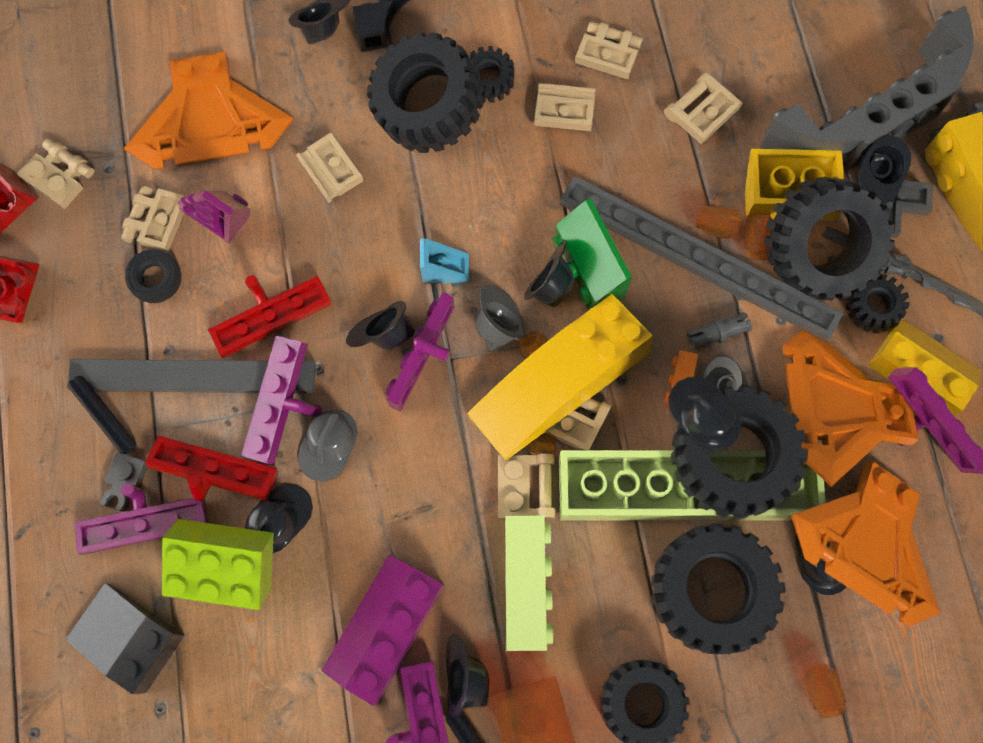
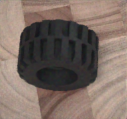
M633 660L619 665V668L609 674L608 680L604 681L602 686L603 693L602 696L600 695L602 706L600 711L608 729L623 743H673L676 740L674 738L676 734H682L685 729L682 726L684 720L689 718L686 706L690 705L689 697H686L684 690H687L684 683L680 682L677 679L678 675L673 670L666 668V665L651 660ZM638 683L653 685L657 688L662 698V710L659 717L648 725L634 723L625 711V697L630 688Z

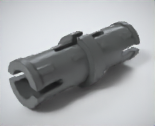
M745 312L724 320L717 318L712 320L709 325L688 330L687 339L688 342L693 341V343H690L692 349L715 341L722 343L727 340V337L751 331L750 319L745 321L748 318Z

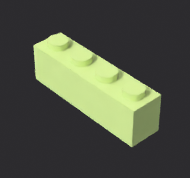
M505 516L506 651H547V644H553V624L546 623V610H552V590H546V577L552 576L551 557H545V544H551V524H545V516Z

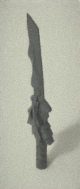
M827 225L821 234L822 237L833 240V242L846 246L849 237L848 234L836 229L834 230V228ZM887 253L886 257L890 260L886 267L881 266L879 269L884 271V274L901 275L903 279L910 277L919 281L920 286L936 290L949 297L953 304L969 308L983 317V302L914 267L906 254L900 256L897 253Z

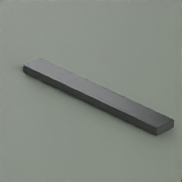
M71 359L68 382L78 375L83 376L91 387L98 392L259 393L268 361ZM303 361L294 393L314 394L316 363L314 361Z

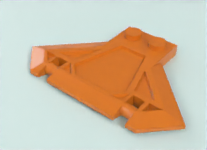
M225 51L169 61L173 90L125 146L124 150L154 170L165 168L164 160L174 159L176 166L249 153V145L260 143L261 150H266L274 146L294 118L233 81ZM257 128V131L247 133V130ZM172 144V147L163 148L164 145Z
M804 330L783 345V356L793 359V363L785 365L791 414H796L799 422L795 426L798 431L804 430L807 438L805 443L801 444L802 448L808 449V460L805 463L831 487L881 441L913 445L919 439L913 410L893 384L871 381L826 341Z
M873 461L864 464L855 493L791 514V518L807 561L817 565L820 558L826 561L825 573L887 614H892L895 608L898 609L899 622L910 627L941 613L911 529L921 494Z

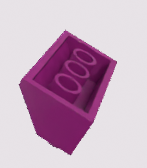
M388 555L321 671L344 689L372 706L378 705L443 591L444 585L403 561Z

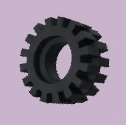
M488 46V51H484L483 47H479L478 54L473 50L470 53V59L478 73L487 68L495 69L500 73L499 78L493 81L480 79L484 89L481 94L484 98L483 103H485L486 98H490V103H495V97H498L499 101L503 100L504 93L508 96L511 88L514 86L513 60H510V55L507 52L502 55V49L499 47L496 52L493 51V46Z
M881 274L875 282L869 280L866 283L867 288L862 292L856 293L851 291L852 295L847 298L849 302L846 304V310H852L848 316L850 319L857 318V321L854 323L857 327L864 324L863 330L866 332L873 328V333H879L881 330L885 332L907 314L905 310L909 308L910 302L904 301L909 298L908 292L901 293L905 288L902 283L898 287L894 285L897 281L894 277L887 281V275ZM878 294L883 297L888 305L887 311L881 314L874 312L867 304L868 295Z

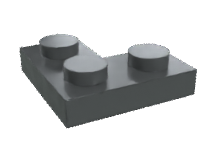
M904 180L894 200L884 204L888 206L891 212V216L887 220L894 222L895 232L890 234V238H897L901 233L902 212L927 216L932 211L933 184Z

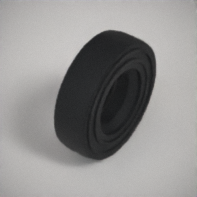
M149 249L138 253L130 260L125 270V281L128 289L136 298L147 303H160L168 300L177 292L182 280L181 270L176 260L170 254L158 249ZM153 266L161 267L164 270L162 282L156 286L145 285L143 283L144 272Z

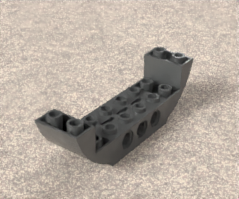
M963 6L954 12L949 10L936 20L935 24L937 26L925 36V43L918 52L927 64L916 69L910 78L906 80L904 78L898 79L885 93L877 92L866 100L865 105L860 108L856 106L851 107L841 116V119L836 122L830 120L820 128L815 125L799 103L790 109L782 108L772 117V123L764 132L765 137L760 148L842 150L843 168L848 172L859 165L861 157L877 139L892 135L902 139L937 118L963 87L960 80L968 69L972 56L974 37L972 23L966 7Z

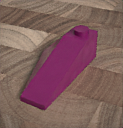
M205 190L183 196L178 201L179 210L229 244L250 216V208L247 207L248 203L239 195L233 194L231 196L225 191Z

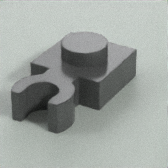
M116 452L104 482L111 484L112 487L102 495L100 504L109 507L112 499L118 497L119 502L116 510L124 512L128 508L129 498L122 495L121 487L125 483H130L140 488L147 470L145 461Z

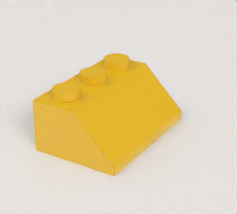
M751 149L745 186L746 219H774L776 212L773 209L776 204H783L786 201L784 195L791 189L799 191V184L807 180L815 182L816 178L820 177L831 179L835 177L844 180L842 150ZM837 210L828 213L820 220H835L841 211Z
M903 318L893 327L867 365L889 381L888 376L896 368L917 367L918 370L926 375L928 383L934 391L945 400L947 408L953 415L964 410L979 387L980 369Z

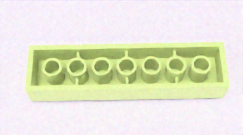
M561 450L559 455L560 520H792L791 514L826 503L824 480L805 462L802 463V467L806 469L803 479L796 483L797 489L792 495L762 514L735 519L734 515H728L727 517L715 515L716 510L711 508L704 510L698 506L700 501L696 497L692 496L689 498L685 494L684 490L687 487L683 481L678 482L674 474L677 471L676 464L671 462V453L674 450ZM709 450L711 459L717 469L725 476L736 481H753L762 475L766 467L765 450Z

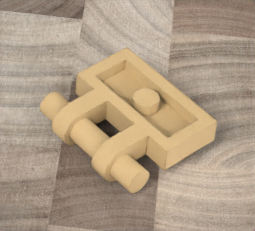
M590 21L587 33L596 36L584 34L575 57V63L628 80L638 54V50L629 46L640 49L643 38L633 35L634 32L625 29L623 32L610 28V24L604 22L597 24ZM605 39H610V40L619 42L620 44H617V43H614V42H611V41H607V40H605Z
M48 138L42 144L43 148L49 151L47 157L44 159L35 153L17 175L65 210L83 189L82 185L76 180L81 175L86 178L92 177L94 169L81 156L71 154L68 151V147ZM62 161L68 165L65 172L57 168Z
M142 186L139 194L134 195L131 203L133 208L129 218H125L122 224L124 230L120 239L132 243L135 234H139L137 241L140 245L169 252L184 212L179 210L178 201L185 195L158 188L153 199L150 198L153 190L147 186ZM149 210L145 222H142L141 219L144 212Z

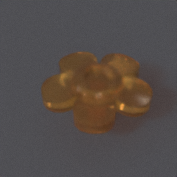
M547 433L541 434L528 444L530 445L529 452L534 455H540L543 450L546 454H553L556 450V445L554 444L556 438Z

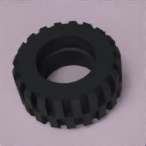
M423 32L414 34V38L411 39L408 36L399 39V44L396 46L390 45L386 49L387 53L385 56H380L375 62L376 70H371L369 81L372 85L367 86L370 111L374 115V119L397 144H401L405 149L413 151L416 148L419 153H428L429 148L438 152L444 150V145L450 144L452 147L459 142L457 138L462 134L465 137L471 131L470 124L477 123L480 117L477 109H481L484 98L481 95L484 89L483 83L479 78L480 75L467 52L450 37H444L443 39L441 34L433 32L427 37ZM435 75L448 78L446 91L434 106L420 112L405 111L406 97L417 82Z
M820 177L816 178L815 182L807 180L800 183L798 186L799 191L791 189L784 195L786 201L783 204H776L773 209L776 212L774 220L768 219L766 228L771 231L770 236H765V246L770 248L771 251L767 252L766 256L769 263L774 265L773 271L786 284L812 298L818 297L822 300L832 301L835 297L839 299L849 298L852 295L851 291L856 293L862 292L867 288L866 283L869 280L875 282L880 276L878 271L881 266H887L890 260L886 257L887 253L894 248L895 240L890 239V234L895 232L894 222L887 220L891 216L888 206L881 204L882 198L876 192L869 191L868 187L835 177L833 179ZM837 210L842 211L849 224V237L845 248L829 263L813 265L807 250L808 238L812 228L828 213Z
M741 385L737 390H734L732 386L721 387V392L736 408L740 416L741 426L752 431L763 444L766 453L764 472L760 477L750 482H740L725 476L714 465L709 450L697 445L679 424L672 440L674 451L671 453V462L677 466V471L674 474L677 481H683L687 487L684 490L685 494L689 498L692 496L696 497L700 501L698 506L704 510L711 508L716 510L715 515L721 517L734 515L735 519L746 518L750 515L757 516L782 503L785 498L792 495L797 489L796 483L803 479L806 471L802 467V463L808 460V449L802 448L801 444L807 438L804 430L798 431L795 426L799 422L796 414L788 415L783 409L787 404L780 398L776 402L769 399L770 392L760 389L757 393H752V387Z
M712 523L709 526L703 527L701 525L683 533L664 549L663 554L657 559L654 566L656 568L655 574L651 577V586L654 589V595H651L653 605L657 606L659 621L667 626L669 629L668 633L674 639H679L683 642L684 646L692 650H699L701 653L731 654L749 650L750 646L760 644L766 639L765 634L775 629L778 624L777 619H775L777 613H783L785 602L780 601V594L786 593L785 582H779L777 574L781 573L782 570L779 562L772 563L769 556L773 552L767 545L761 547L757 543L759 540L757 536L752 533L744 534L742 533V528L734 525L723 527L722 523ZM720 558L730 563L739 572L745 587V599L740 612L733 618L725 621L709 620L701 616L692 606L687 593V578L691 569L701 560Z

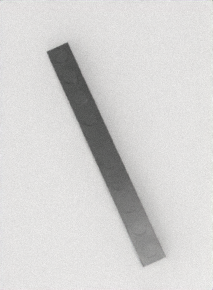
M576 176L573 177L560 198V204L572 211L585 200L591 198L607 229L826 342L833 335L843 315V312L805 295L792 286Z

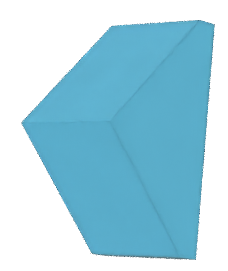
M426 238L421 239L420 270L423 284L469 282V253Z

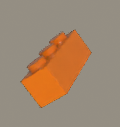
M679 350L677 355H673L671 366L674 369L673 373H670L667 384L670 385L669 392L666 391L664 396L665 409L669 410L668 398L675 384L687 377H694L699 354Z

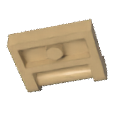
M704 73L697 79V84L682 98L664 109V114L671 122H676L702 144L740 109L742 102L711 75ZM704 92L710 93L689 115L684 112Z
M592 398L580 406L597 414L594 420L576 411H572L544 433L578 450H590L612 407L611 404L605 401L600 403Z
M498 455V520H505V516H545V520L555 519V508H552L551 466L555 465L554 455H513L506 461L501 455ZM530 467H539V508H530Z

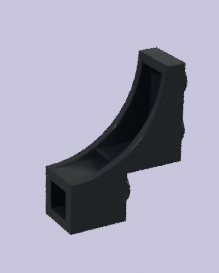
M380 0L378 3H364L353 7L361 52L388 48V33L391 22L397 12L411 0Z

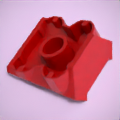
M1 163L0 233L39 197L13 173L12 169Z
M0 256V320L15 323L23 322L40 266L39 263Z

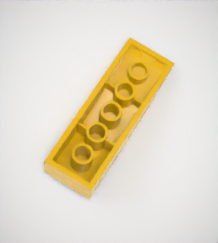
M979 112L947 122L924 151L926 161L932 166L937 177L938 187L944 192L962 226L983 253V114Z
M611 294L532 353L482 398L467 415L506 461L649 355L652 349L653 335Z

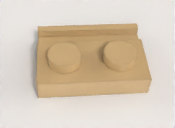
M539 83L534 126L591 131L596 89Z
M332 133L307 147V150L302 154H296L297 159L328 203L335 196H341L364 181L362 175Z

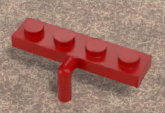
M250 275L245 279V284L253 294L258 305L209 328L208 331L219 355L225 358L333 304L318 276L268 299L258 279Z
M158 436L145 461L147 468L186 478L192 497L197 502L205 499L211 486L267 501L278 476L277 468L163 436Z

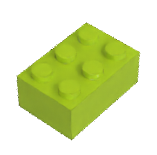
M177 519L162 537V596L260 610L271 590L274 533Z

